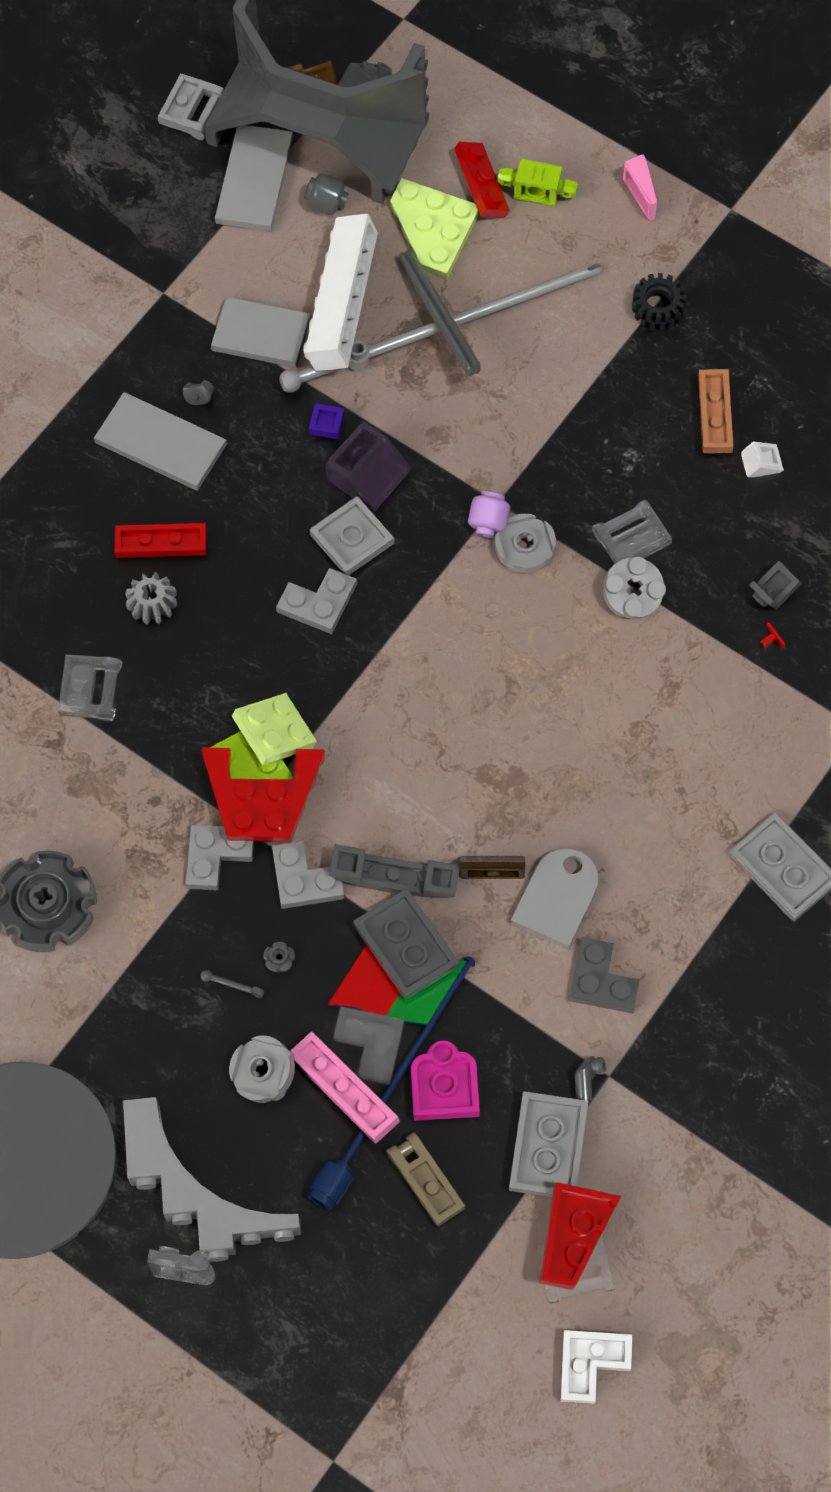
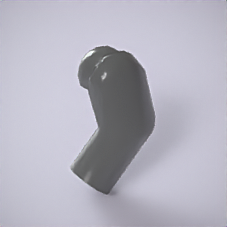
M587 1057L576 1070V1099L592 1100L591 1081L597 1074L601 1075L606 1072V1061L602 1057Z

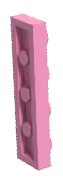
M310 1032L290 1050L295 1057L294 1063L375 1144L400 1122L398 1116L313 1032Z

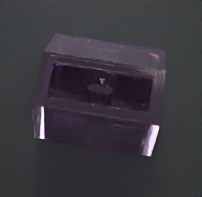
M364 421L326 462L327 480L351 497L355 498L358 496L367 508L373 512L377 510L411 471L410 465L391 441Z

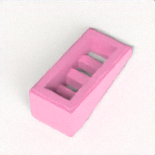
M644 154L625 161L623 180L648 220L651 221L656 216L657 199L648 164Z

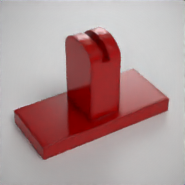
M767 623V629L771 634L761 640L760 643L766 648L777 641L781 648L784 649L785 642L772 625Z

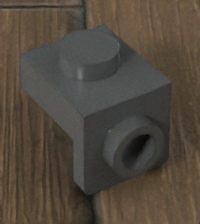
M778 561L758 582L753 581L750 587L755 591L752 596L764 608L769 604L771 607L778 609L802 582L782 562Z

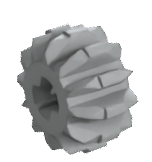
M155 572L151 578H147V575L142 573V580L132 579V588L126 589L125 595L128 599L126 600L127 610L132 611V616L135 620L143 617V622L148 625L151 619H155L160 625L161 616L170 618L172 615L171 609L177 606L176 598H174L177 595L176 589L170 586V580L167 577L160 579L159 574Z

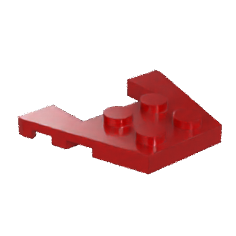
M202 747V755L228 841L291 842L305 809L309 793L316 782L319 768L324 762V749H296L295 779L287 780L230 779L231 749Z

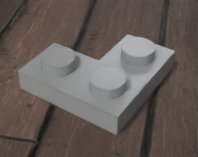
M329 568L317 593L289 582L276 606V611L332 634L357 586V579Z
M191 825L186 888L218 890L221 860L252 862L254 841H228L225 829L222 826Z
M303 841L272 846L282 909L344 899L342 881L329 876L330 867L308 870Z

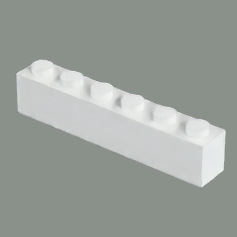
M369 214L336 217L334 229L330 232V246L325 254L323 274L320 275V288L318 296L315 297L314 301L315 310L313 318L309 322L308 340L304 344L305 358L310 361L315 371L348 368L378 235Z

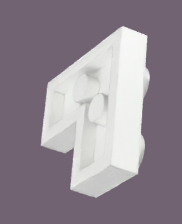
M564 1330L561 1402L595 1404L597 1369L631 1371L632 1334Z

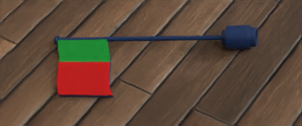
M366 944L328 1003V1007L352 1008L391 1021L426 1025L382 1095L381 1100L384 1103L390 1097L469 968L475 966L474 958L466 957L464 961L458 960L460 964L458 969L405 1001ZM362 1130L342 1161L335 1159L333 1162L325 1161L310 1185L309 1190L311 1192L307 1197L318 1207L330 1211L333 1206L339 1204L354 1179L350 1174L352 1169L347 1164L366 1135Z

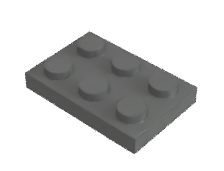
M407 888L353 921L355 929L405 1001L460 967L457 958Z

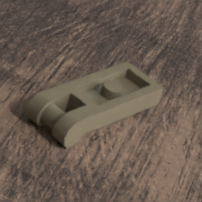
M413 1132L405 1137L406 1141L398 1147L393 1145L386 1152L436 1226L439 1227L463 1211L465 1205L419 1137ZM414 1152L418 1158L408 1164L405 1157Z

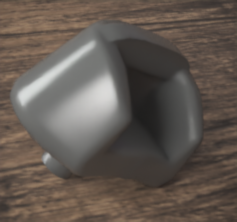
M203 380L201 384L188 382L183 387L184 399L191 405L206 404L212 397L214 386L206 380Z

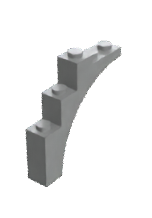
M156 1097L123 1100L127 1178L131 1186H136L137 1189H152L156 1187L157 1183H161L163 1215L167 1222L172 1221L173 1225H187L192 1223V1219L198 1220L199 1250L202 1258L208 1257V1261L212 1262L227 1260L228 1255H236L235 1241H241L242 1245H254L260 1243L261 1239L274 1237V1241L284 1242L293 1240L294 1235H301L299 1214H270L245 1209L221 1199L203 1187L182 1166L169 1146L163 1130L160 1106Z

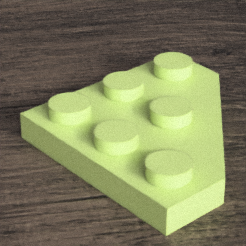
M401 178L390 200L391 209L394 215L397 216L408 245L412 248L424 271L448 279L480 214L475 203Z

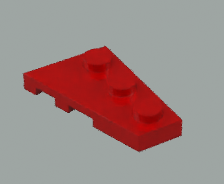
M558 1182L555 1183L540 1284L569 1290L575 1288L621 1196Z

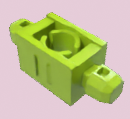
M520 159L517 171L514 168L504 167L500 168L498 174V183L508 187L514 186L513 199L554 207L556 206L558 194L566 198L576 197L579 184L567 178L562 180L563 166Z

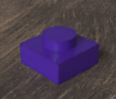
M315 403L309 426V435L339 439L344 408Z

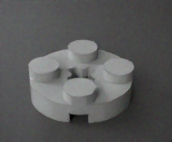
M517 514L507 519V526L504 531L497 532L495 537L496 554L509 572L532 573L541 570L552 562L556 547V537L551 525L546 521L542 522L532 514ZM522 538H526L528 542L534 543L527 549L518 546L521 544Z
M639 556L620 560L608 570L604 578L603 598L612 612L624 618L641 619L648 616L658 608L666 592L660 571L651 562ZM628 581L639 583V596L635 593L631 595L627 593L626 590L629 588Z
M262 1035L251 1038L252 1041L245 1045L241 1044L234 1052L229 1066L230 1078L234 1081L237 1092L253 1102L266 1103L272 1100H280L284 1097L294 1077V1054L282 1042L273 1037ZM264 1061H267L268 1071L263 1077H260V1073L256 1072L257 1065L262 1066Z

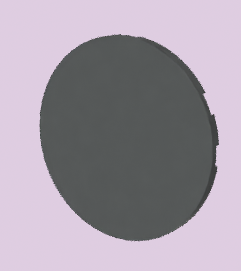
M14 1062L0 1065V1258H29L51 1252L77 1237L78 1233L92 1219H95L108 1198L116 1172L117 1150L111 1122L103 1106L81 1081L58 1068L32 1062Z

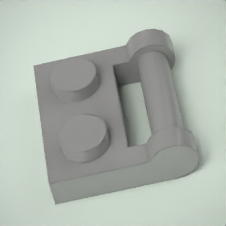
M180 73L158 115L159 124L189 133L198 140L205 139L204 126L221 97L224 88ZM204 95L210 97L198 121H192L191 118Z

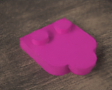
M438 1041L430 1046L427 1054H422L415 1058L411 1065L414 1121L480 1117L477 1065L475 1059L470 1054L459 1052L457 1047L451 1042Z

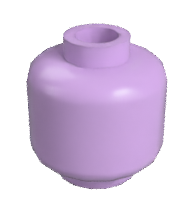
M483 491L480 496L473 498L468 523L472 528L477 529L476 535L493 538L494 533L502 532L506 529L510 505L505 501V496Z

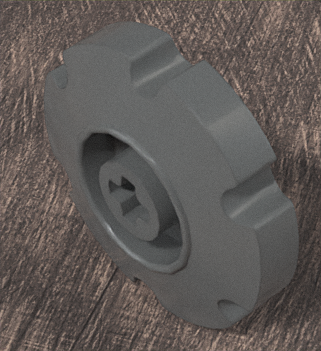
M38 851L35 853L34 860L27 862L21 857L10 864L0 876V891L3 892L0 896V927L6 936L17 934L16 941L20 947L35 952L55 951V945L59 941H65L68 945L75 943L86 933L94 918L88 908L97 904L96 889L90 874L84 866L72 868L74 862L71 856L57 851Z

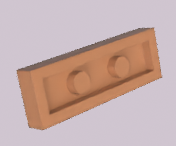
M729 369L699 370L698 384L702 452L732 453L733 432Z

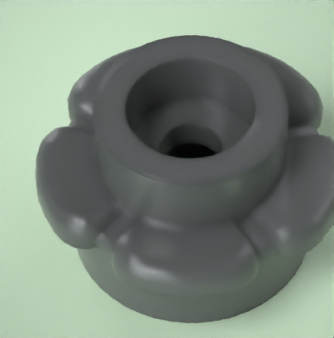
M275 942L271 947H267L263 953V958L266 960L265 965L270 971L277 973L285 972L292 967L295 952L291 947H287L286 943ZM280 954L282 955V958L277 959L276 956Z

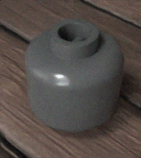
M320 173L316 178L311 177L304 199L308 200V205L311 209L333 215L338 208L344 209L349 193L344 191L345 185L341 179Z

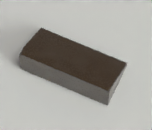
M462 856L461 878L523 879L525 878V857Z

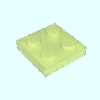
M286 693L237 708L232 714V718L262 765L295 755L296 749H313L317 742Z

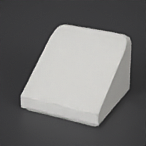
M753 441L741 452L747 477L781 473L784 470L777 444Z

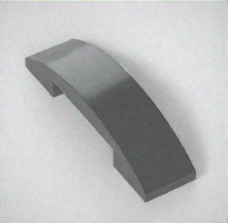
M334 844L329 876L357 886L398 894L407 888L412 896L455 897L460 865L431 860L428 861V864L365 854L366 849Z

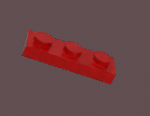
M459 141L454 150L480 216L505 218L510 210L483 143Z
M206 523L115 526L116 558L206 555Z

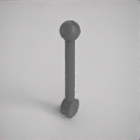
M203 970L200 974V978L204 982H217L250 993L257 998H263L265 993L261 988L250 987L213 975L210 970Z

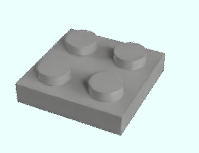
M358 496L309 529L310 536L343 574L348 576L394 544V537Z

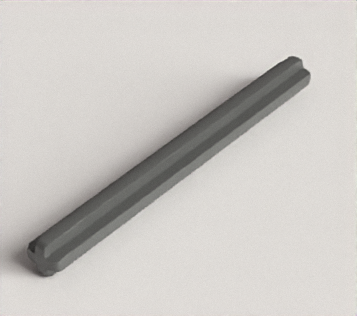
M411 250L401 252L399 255L401 266L463 370L468 376L478 374L481 371L480 362L414 252Z

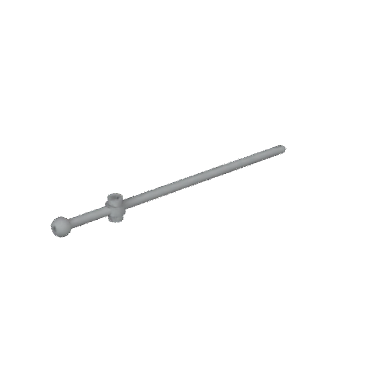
M595 263L452 315L457 326L596 276L603 271V268L600 267L601 264ZM433 322L370 346H366L362 341H354L348 366L354 371H363L369 364L370 358L440 333L441 331L437 324ZM313 367L299 372L289 369L281 373L279 381L282 389L291 393L297 391L301 383L339 369L315 371Z

